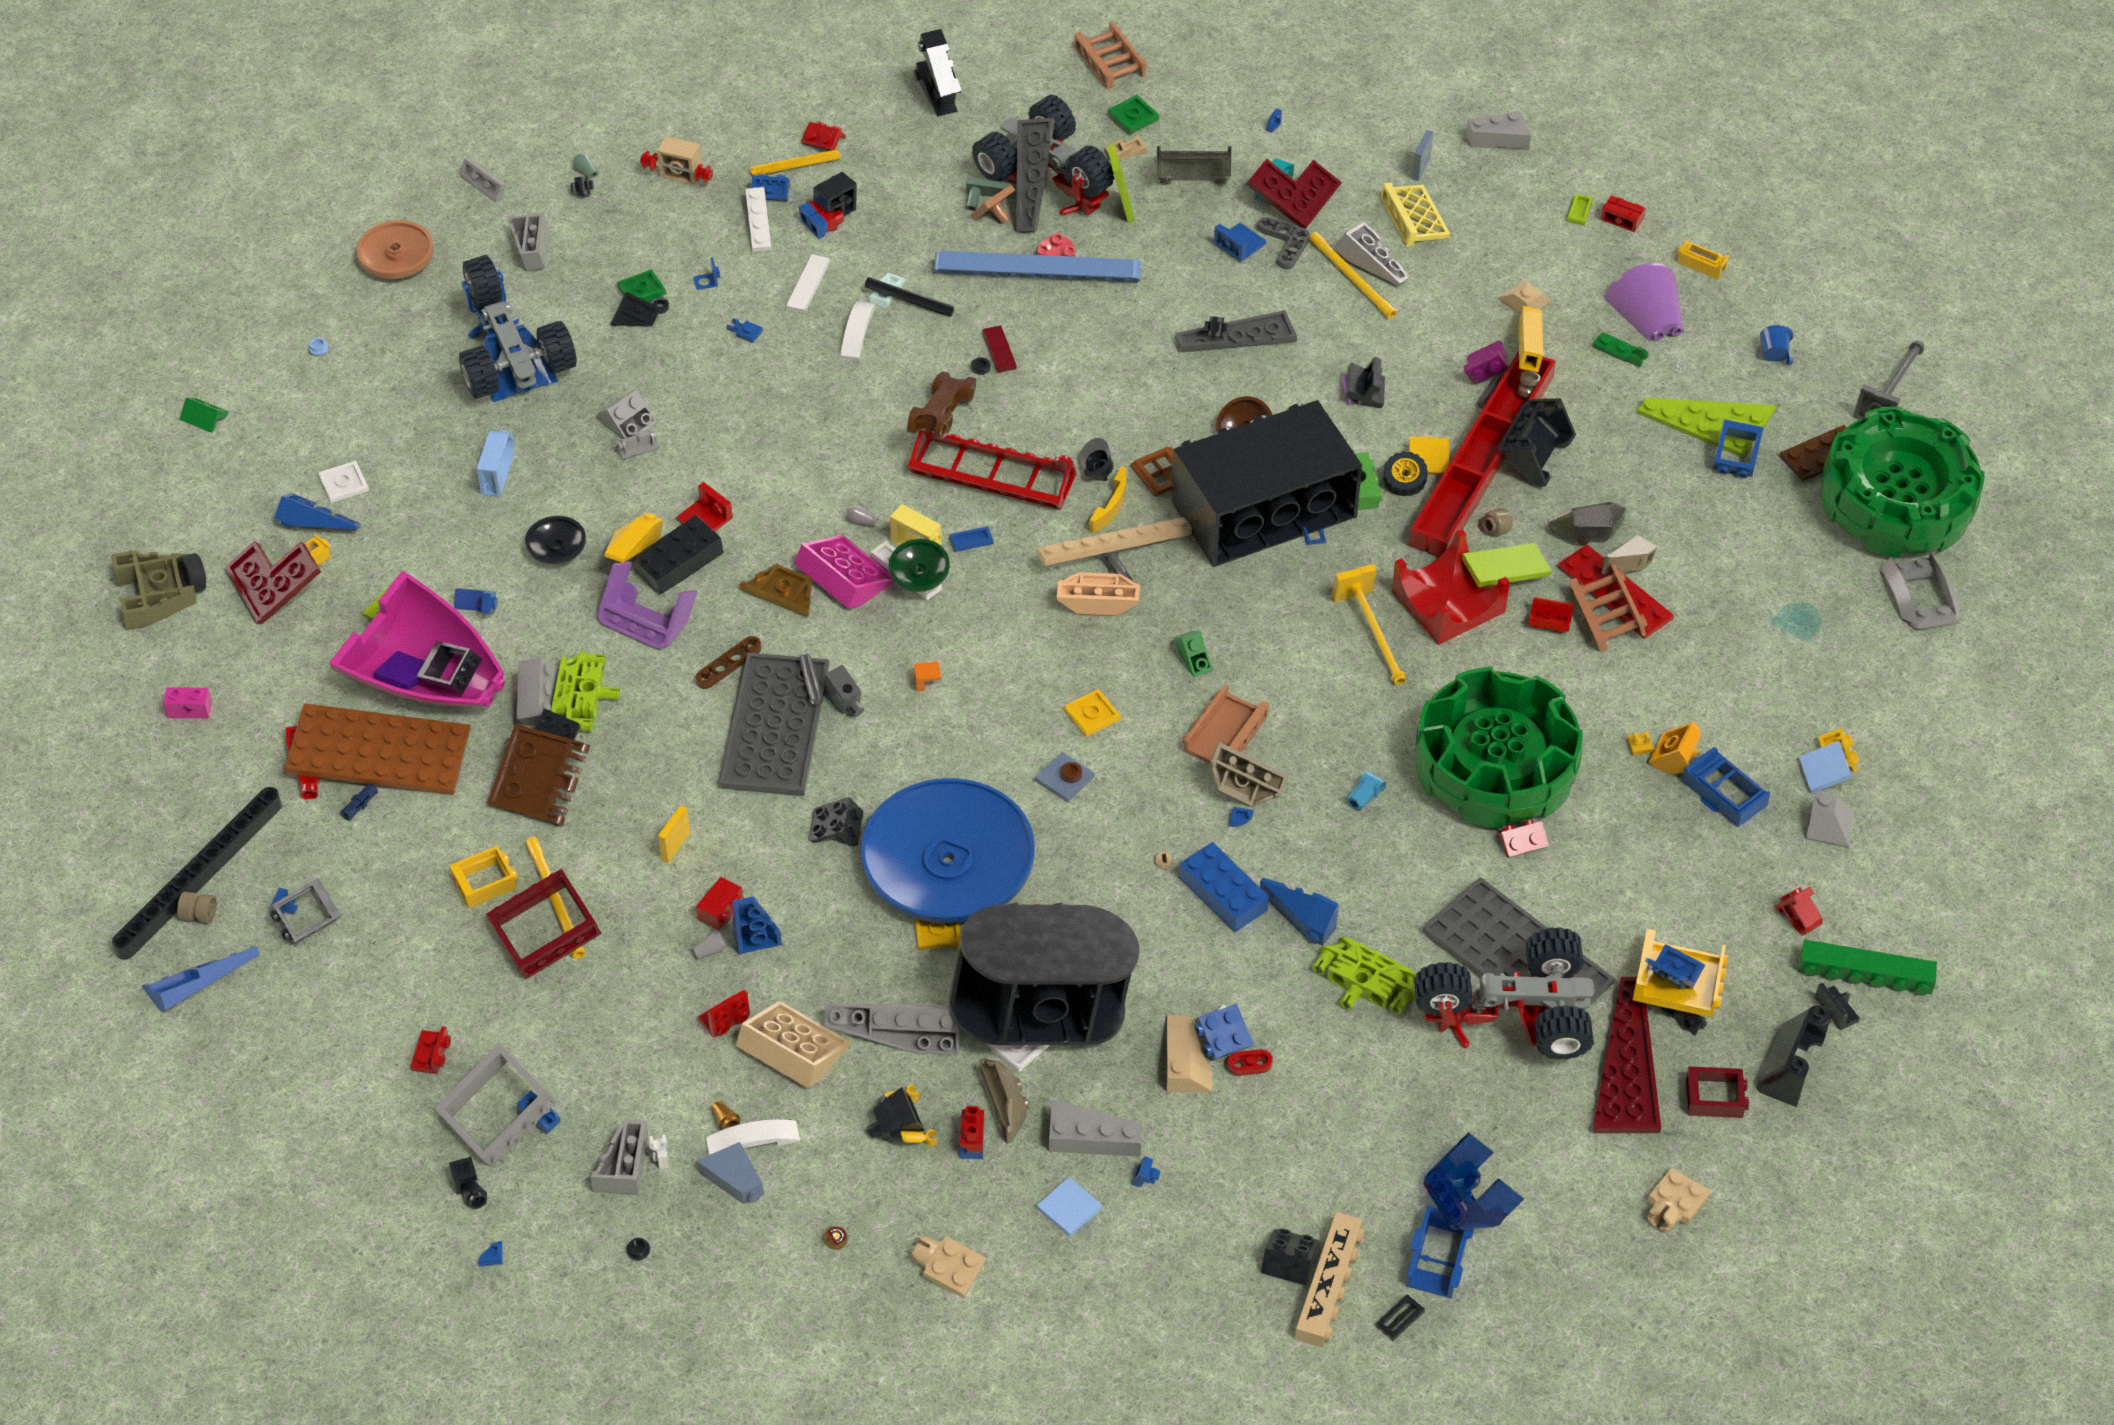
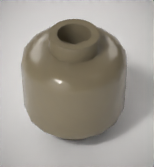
M1499 508L1486 513L1482 524L1484 530L1489 535L1497 537L1508 533L1512 529L1513 520L1507 510Z

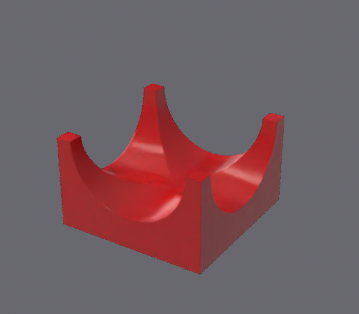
M1463 529L1455 532L1452 543L1437 560L1423 568L1410 570L1407 569V563L1402 558L1395 561L1392 593L1438 645L1506 612L1510 581L1505 576L1499 579L1496 585L1477 586L1461 559L1464 553H1469L1467 534Z

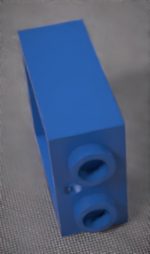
M1724 419L1713 469L1722 474L1736 473L1741 478L1753 477L1763 427ZM1726 435L1755 441L1750 464L1721 459Z

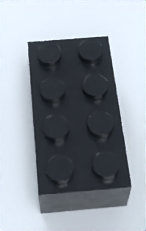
M695 515L634 556L632 560L635 572L661 595L723 554L724 551L721 537Z

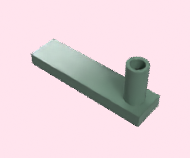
M967 177L966 192L969 195L966 209L975 211L978 207L980 195L993 197L1010 184L1015 191L1006 199L1017 200V184Z

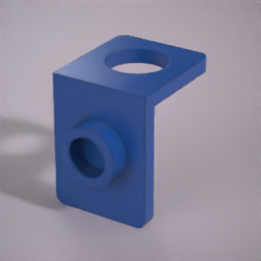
M713 257L710 258L712 273L693 277L697 290L718 287L717 278H720L719 266H715ZM707 278L710 282L707 285H700L699 280Z

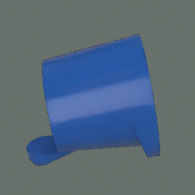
M1772 325L1760 332L1759 337L1763 356L1767 361L1782 362L1786 359V364L1792 365L1793 357L1789 351V343L1793 339L1794 334L1789 327Z

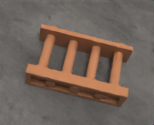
M1113 21L1109 22V32L1089 39L1085 38L1081 32L1074 34V47L1107 89L1114 87L1116 77L1138 71L1142 77L1146 75V61L1139 56L1122 34L1121 29ZM1111 38L1115 41L1114 44L1099 49L1091 46ZM1119 49L1124 53L1107 60L1100 57ZM1126 60L1132 63V65L1114 71L1108 68Z
M1615 563L1611 564L1612 575L1587 585H1579L1577 578L1569 580L1572 594L1600 652L1608 650L1606 642L1609 641V638L1638 627L1642 636L1646 635V619L1643 614L1639 615L1624 584L1626 580L1622 569H1617ZM1617 582L1620 588L1594 600H1586L1585 598L1587 593ZM1624 597L1627 605L1599 616L1597 614L1593 615L1592 612L1594 608ZM1629 612L1633 615L1634 620L1607 631L1600 630L1599 626H1602L1601 623Z

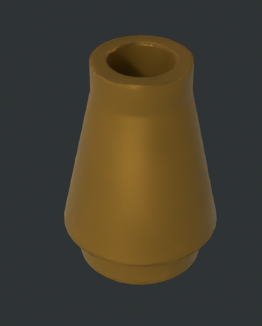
M716 1101L712 1105L711 1109L721 1130L740 1125L739 1115L726 1106L723 1101Z

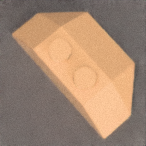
M1079 572L1065 580L1058 581L1057 600L1077 614L1118 616L1139 603L1140 585L1121 574Z

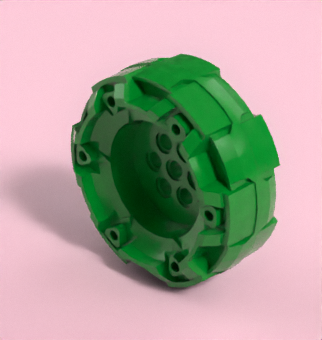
M1883 407L1866 411L1864 418L1855 421L1843 432H1838L1835 436L1822 472L1821 501L1831 522H1837L1847 533L1863 542V548L1898 558H1900L1901 553L1916 554L1936 549L1941 552L1960 540L1965 534L1967 526L1972 522L1980 503L1985 471L1981 470L1978 459L1969 446L1971 439L1948 420L1914 414L1902 407Z
M1492 667L1477 668L1457 674L1454 681L1441 688L1430 701L1426 700L1421 712L1415 740L1416 770L1420 783L1429 796H1434L1453 811L1462 814L1463 821L1483 827L1503 828L1506 823L1525 821L1535 817L1546 818L1551 815L1569 797L1571 786L1578 775L1582 757L1583 730L1580 729L1575 714L1565 701L1566 695L1556 686L1537 675L1530 678L1516 673L1494 671Z

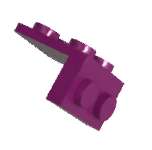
M1498 340L1467 356L1468 364L1463 366L1464 372L1474 385L1506 371L1509 366L1502 341Z

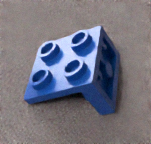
M1219 223L1214 229V244L1240 262L1266 245L1264 238L1242 223H1238L1231 229Z

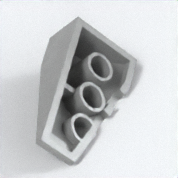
M1365 222L1344 234L1334 249L1348 262L1398 286L1409 279V276L1398 261L1390 257V250L1381 245L1379 235Z

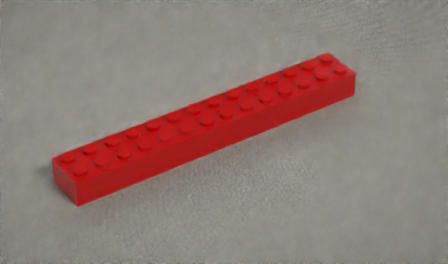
M1518 350L1411 527L1409 546L1422 551L1428 549L1430 554L1440 557L1452 543L1455 532L1464 529L1505 460L1499 449L1500 442L1522 405L1531 399H1541L1554 377L1555 360L1542 357L1539 372H1535L1540 376L1539 383L1536 385L1530 398L1523 397L1517 393L1518 384L1521 383L1520 376L1523 371L1530 370L1519 368Z

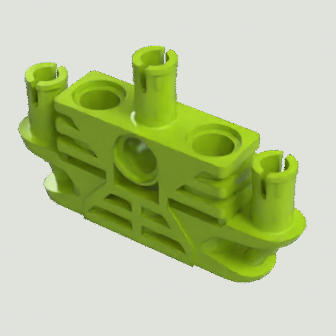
M585 649L569 659H566V655L562 656L551 711L578 722L581 725L579 731L592 732L599 699L620 700V687L602 686L606 654L586 653Z
M1340 937L1336 945H1325L1319 949L1321 955L1312 965V969L1315 973L1321 969L1319 975H1323L1331 962H1333L1332 966L1328 969L1327 980L1348 990L1339 1001L1343 1008L1348 1004L1346 1010H1351L1359 997L1386 1009L1387 1003L1389 1004L1391 998L1397 994L1389 1005L1392 1012H1395L1398 1008L1396 1014H1401L1409 1001H1415L1416 996L1413 983L1416 974L1410 968L1348 937Z

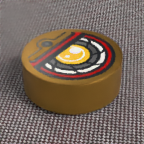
M840 1226L828 1228L824 1234L825 1244L833 1250L842 1249L848 1242L846 1230Z

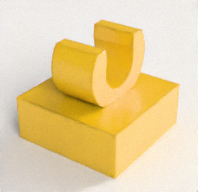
M1648 731L1641 734L1634 733L1633 735H1628L1627 741L1632 755L1653 753L1654 748Z

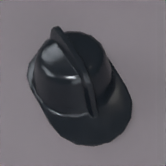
M1094 438L1085 444L1081 451L1084 474L1088 477L1107 481L1108 475L1114 469L1107 441L1102 438Z

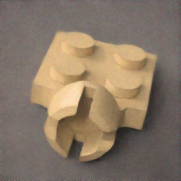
M1671 1168L1649 1195L1648 1202L1653 1205L1648 1214L1649 1223L1655 1228L1660 1220L1664 1223L1659 1228L1661 1232L1671 1230L1680 1221L1688 1225L1709 1198L1711 1190Z
M923 1235L918 1240L920 1242L915 1245L911 1259L925 1268L923 1277L964 1298L987 1258L945 1236L944 1240L938 1242Z

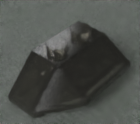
M1613 502L1571 508L1556 517L1549 518L1546 532L1548 535L1572 546H1583L1597 541L1605 542L1614 536L1624 522L1626 507Z

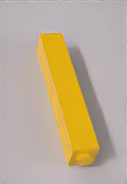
M1523 306L1518 322L1519 368L1539 372L1543 357L1542 310Z

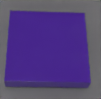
M396 651L373 672V676L377 680L401 689L410 690L421 680L417 675L425 661Z

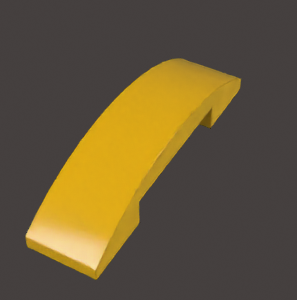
M1124 466L1120 467L1114 478L1113 491L1115 493L1105 509L1097 507L1090 519V533H1095L1104 528L1120 511L1126 495L1127 476Z

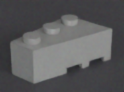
M1520 111L1467 119L1466 136L1471 147H1506V149L1522 148L1523 150H1529L1531 134Z
M544 213L507 217L526 270L545 269L550 228Z
M542 657L521 660L518 664L517 720L526 726L536 725L543 709L551 711L559 669Z

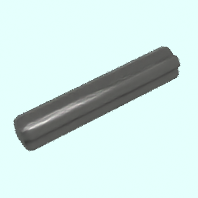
M808 653L802 654L799 657L811 702L815 706L817 704L820 705L823 703V698L811 656Z

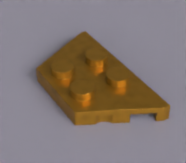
M774 564L766 571L755 574V578L747 583L742 581L739 584L742 591L803 616H809L812 587L811 577L779 564Z

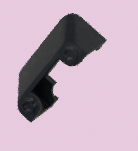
M1543 398L1531 399L1525 402L1499 444L1502 455L1534 486H1547L1551 477L1548 471L1542 469L1555 447L1565 448L1569 446L1576 436L1562 399Z
M1814 1005L1780 1026L1757 1080L1756 1086L1760 1093L1797 1107L1809 1065L1804 1058L1795 1055L1796 1050L1799 1048L1808 1051L1814 1045L1822 1047L1833 1009Z

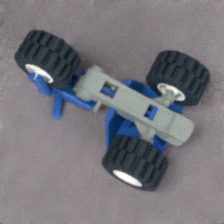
M488 255L463 261L462 269L465 281H462L461 284L467 306L471 312H477L478 318L482 321V323L468 333L469 338H474L484 330L488 334L485 338L484 346L481 345L459 353V364L465 384L475 399L490 395L493 402H497L521 392H528L543 385L547 386L556 383L558 380L555 373L576 367L577 356L567 327L561 320L538 327L536 339L523 324L515 326L519 323L520 317L510 316L511 308L509 303L506 302L503 275L500 270L496 271Z

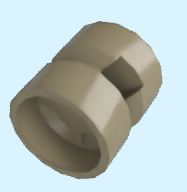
M184 891L178 902V918L187 921H193L197 918L198 922L210 924L217 910V899L213 895L201 894L198 896L197 893Z

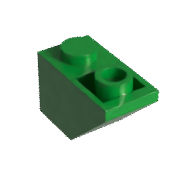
M1189 631L1174 637L1179 655L1193 677L1213 671L1201 631Z

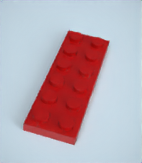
M1588 544L1558 563V568L1571 579L1577 578L1579 585H1587L1613 574L1601 573L1604 566L1602 564L1604 557ZM1624 575L1626 579L1624 584L1639 615H1644L1647 622L1645 636H1642L1638 627L1633 630L1646 639L1673 620L1674 615ZM1617 582L1591 591L1589 594L1597 599L1620 588ZM1624 597L1604 604L1610 611L1627 605ZM1631 612L1618 617L1624 623L1634 620Z

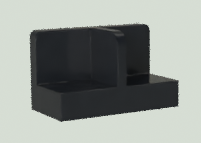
M1824 983L1818 985L1815 999L1821 1006L1833 1009L1831 1019L1840 1030L1859 1022V1016L1848 1003L1850 998L1848 991L1841 994L1834 985L1829 988Z

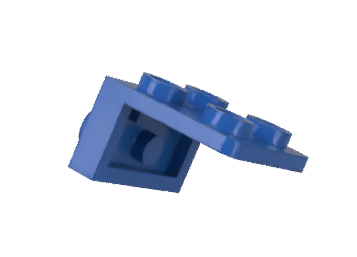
M1667 944L1664 945L1656 962L1648 957L1645 959V962L1649 964L1648 969L1663 978L1667 977L1674 984L1684 989L1686 985L1694 988L1706 966Z

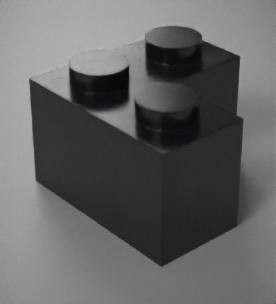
M842 171L813 187V201L827 213L834 209V212L840 210L845 217L856 210L857 183Z

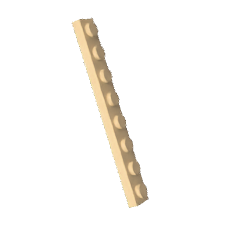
M1184 517L1130 529H1122L1116 532L1066 541L1064 543L1047 545L1037 548V556L1047 566L1192 535V527Z

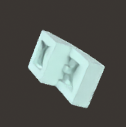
M887 273L880 281L902 288L905 278ZM874 291L870 295L869 302L887 308L894 297Z

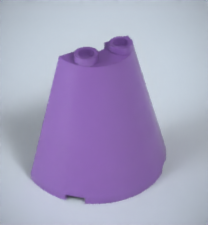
M1645 263L1635 266L1622 273L1623 277L1617 282L1613 281L1606 291L1605 300L1648 341L1653 339L1660 340L1665 334L1678 336L1684 333L1676 277L1673 271L1664 264Z

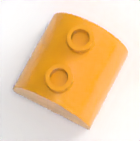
M1690 722L1663 732L1649 763L1653 767L1670 774L1684 773V769L1690 765V759L1698 753L1696 746L1701 738L1699 727L1694 722Z

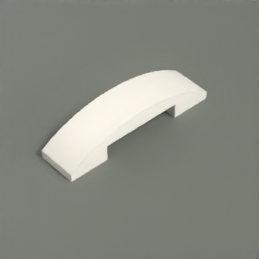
M859 301L854 304L847 322L840 357L860 359L863 340L876 304Z
M762 1120L726 1128L706 1138L710 1155L738 1142L741 1143L743 1148L774 1142H777V1145L799 1142L800 1138L796 1121Z

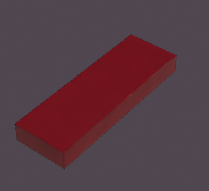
M1002 326L984 328L983 335L997 372L1001 373L1017 369Z

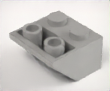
M637 389L625 393L598 412L606 427L621 439L632 436L636 438L639 434H642L657 423Z

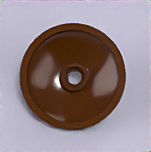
M1243 396L1235 398L1228 402L1220 411L1216 421V432L1222 428L1233 429L1248 424L1254 418L1261 415L1271 416L1273 415L1272 411L1265 402L1256 397Z

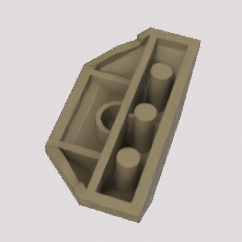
M1217 742L1210 760L1216 790L1252 807L1281 796L1288 779V775L1220 742Z
M985 1058L979 1059L980 1073L1007 1144L1012 1143L1026 1119V1110L1029 1109L1026 1096L1022 1097L1020 1092L1022 1091L1019 1078L1015 1079L1011 1069L999 1061Z

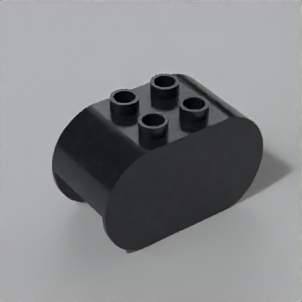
M1016 902L982 908L972 914L962 927L949 994V1008L952 1017L958 1026L969 1036L992 1045H1095L1106 1042L1113 1038L1123 1026L1125 1000L1129 982L1139 959L1138 939L1132 928L1123 919L1112 912L1091 905H1068L1066 903L1025 905Z

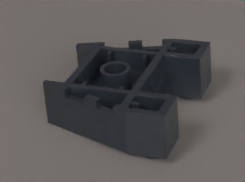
M942 29L921 33L918 49L920 52H923L925 60L916 63L915 70L913 71L916 81H919L937 117L958 112L955 98L957 93H961V88L952 68L954 67L953 61L949 60L947 56L949 47Z

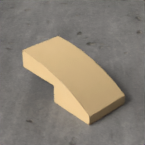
M1140 135L1123 143L1122 139L1111 143L1116 147L1119 160L1148 152ZM1107 145V146H1105V149H1106V151H1107L1108 154H1109L1108 145Z

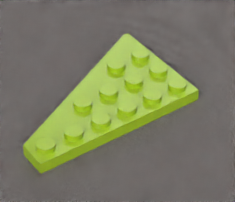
M1646 397L1638 408L1637 414L1718 447L1724 419L1756 425L1764 429L1775 413L1777 406ZM1726 435L1723 450L1745 458L1755 441Z

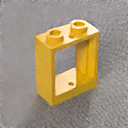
M498 845L449 865L452 878L468 908L517 888L516 880L518 875L514 867H509L508 856L505 852L502 853ZM498 864L505 878L472 890L465 876Z

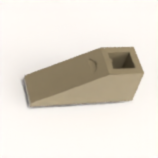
M1639 535L1631 540L1628 539L1624 545L1618 546L1614 552L1605 556L1602 562L1604 566L1601 573H1613L1612 563H1615L1617 569H1622L1623 572L1643 570L1653 561L1658 546Z

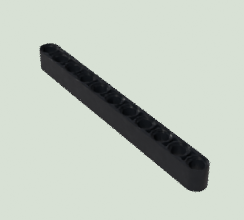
M266 787L261 790L112 938V945L119 959L127 960L133 957L177 913L181 894L184 891L197 893L281 809L282 803L276 788Z

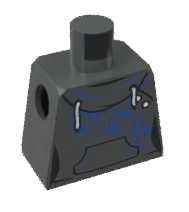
M842 664L826 673L824 695L842 715L849 711L854 717L861 715L864 712V708L860 704L861 690Z

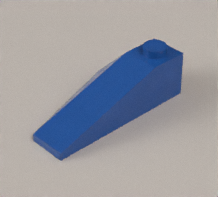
M294 493L281 497L274 519L279 520L280 525L286 527L292 525L358 529L361 526V523L344 515H331L332 511L329 508L314 507L316 502Z
M1267 878L1260 880V888L1269 896V902L1309 942L1313 944L1318 943L1323 946L1337 927L1339 904L1315 892L1309 895L1303 893V889L1298 887L1292 890L1284 883Z

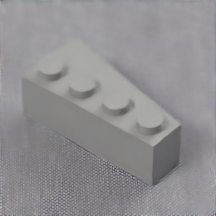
M1052 1100L1049 1152L1141 1157L1142 1123Z

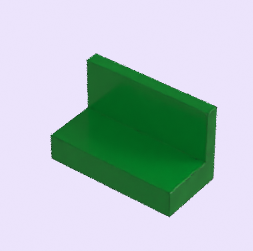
M186 397L179 420L212 433L215 430L218 418H226L229 411L198 398Z

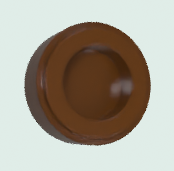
M1075 762L1065 763L1061 767V778L1067 783L1078 782L1082 778L1081 766Z

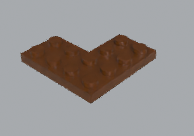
M1845 425L1837 427L1780 452L1779 456L1802 481L1810 479L1823 472L1824 463L1835 436L1838 432H1843L1847 427Z

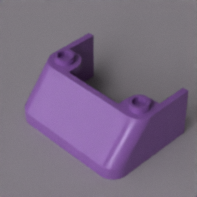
M627 561L613 564L598 612L600 622L655 648L668 647L688 623L698 591L691 590L679 593L675 607L671 609L669 617L636 603L637 589L633 584L626 582L632 562Z

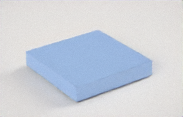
M1839 741L1799 756L1812 793L1852 778Z
M1070 1177L1037 1204V1210L1069 1237L1102 1209V1204Z

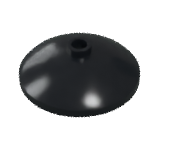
M566 516L543 518L534 523L528 529L525 536V545L528 553L534 559L547 564H559L572 560L582 552L586 544V534L582 525Z

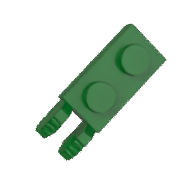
M1601 332L1592 346L1599 351L1624 362H1629L1637 367H1641L1643 364L1642 359L1645 360L1649 356L1645 349L1635 347L1604 332Z

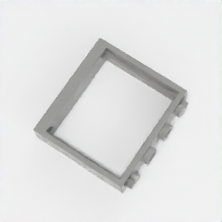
M498 1043L435 1107V1110L484 1162L493 1166L499 1160H502L504 1155L512 1147L516 1146L529 1130L536 1126L537 1121L544 1114L550 1112L549 1109L557 1100L506 1047ZM509 1062L539 1093V1096L484 1150L453 1116Z

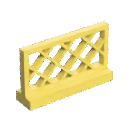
M1384 183L1380 198L1407 247L1414 245L1415 241L1450 237V233L1424 185L1393 187L1391 183ZM1420 191L1422 196L1420 197L1412 192ZM1397 194H1403L1405 195V198L1400 197ZM1411 198L1413 200H1416L1417 203H1413L1407 199ZM1420 203L1426 204V205L1429 206V208H1428V209H1427V208H1424V207L1420 206L1419 204H1420ZM1403 205L1411 207L1412 210L1404 208ZM1417 210V211H1419V212L1424 213V215H1423V216H1422V215H1419V214L1415 213L1414 211ZM1429 215L1435 217L1436 220L1432 221L1426 218V216ZM1410 217L1419 220V222L1412 221ZM1423 222L1425 224L1430 225L1431 227L1427 228L1421 225V223ZM1433 228L1442 230V232L1438 233L1434 231ZM1417 229L1426 234H1418Z

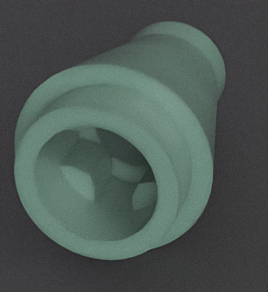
M579 153L574 157L573 163L577 170L588 176L589 179L598 175L589 155Z

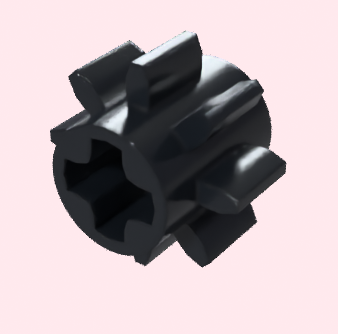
M588 176L575 177V182L570 183L571 191L576 192L577 196L591 195L590 190L594 189L593 180H588Z
M1210 316V320L1205 321L1204 331H1208V336L1222 338V333H1227L1228 323H1224V318Z

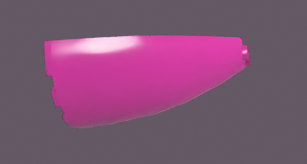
M404 571L400 572L378 600L380 611L361 635L353 632L329 662L330 667L334 671L356 682L402 699L426 704L485 706L488 708L493 702L496 692H500L505 686V681L502 680L504 671L475 628L458 610L429 587ZM436 641L469 648L482 658L463 695L429 687L422 680L410 690H405L377 680L373 676V672L396 651L425 661ZM452 657L440 679L450 681L462 659Z

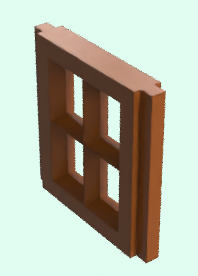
M1171 446L1162 448L1130 463L1131 468L1154 497L1172 490V479L1166 473L1173 469V448ZM1166 456L1172 465L1162 468L1156 460ZM1154 462L1159 471L1150 474L1144 465ZM1163 474L1169 483L1159 486L1154 477Z

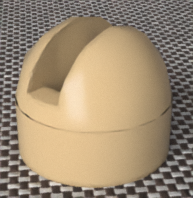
M1165 851L1157 854L1155 864L1158 868L1168 869L1172 866L1173 859L1170 853ZM1162 857H1166V863H1163Z

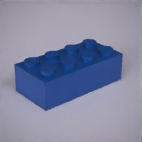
M1213 841L1179 863V878L1234 932H1237L1268 911L1269 896Z

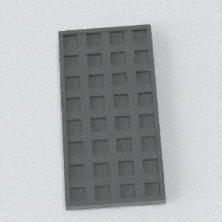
M1480 877L1423 927L1422 932L1480 977L1486 973H1491L1494 976H1500L1501 973H1504L1505 976H1514L1516 972H1520V975L1523 977H1534L1528 970L1525 943L1533 933L1549 928ZM1583 955V968L1580 969L1578 974H1574L1573 977L1592 979L1594 984V996L1590 998L1592 1004L1614 984L1615 978Z

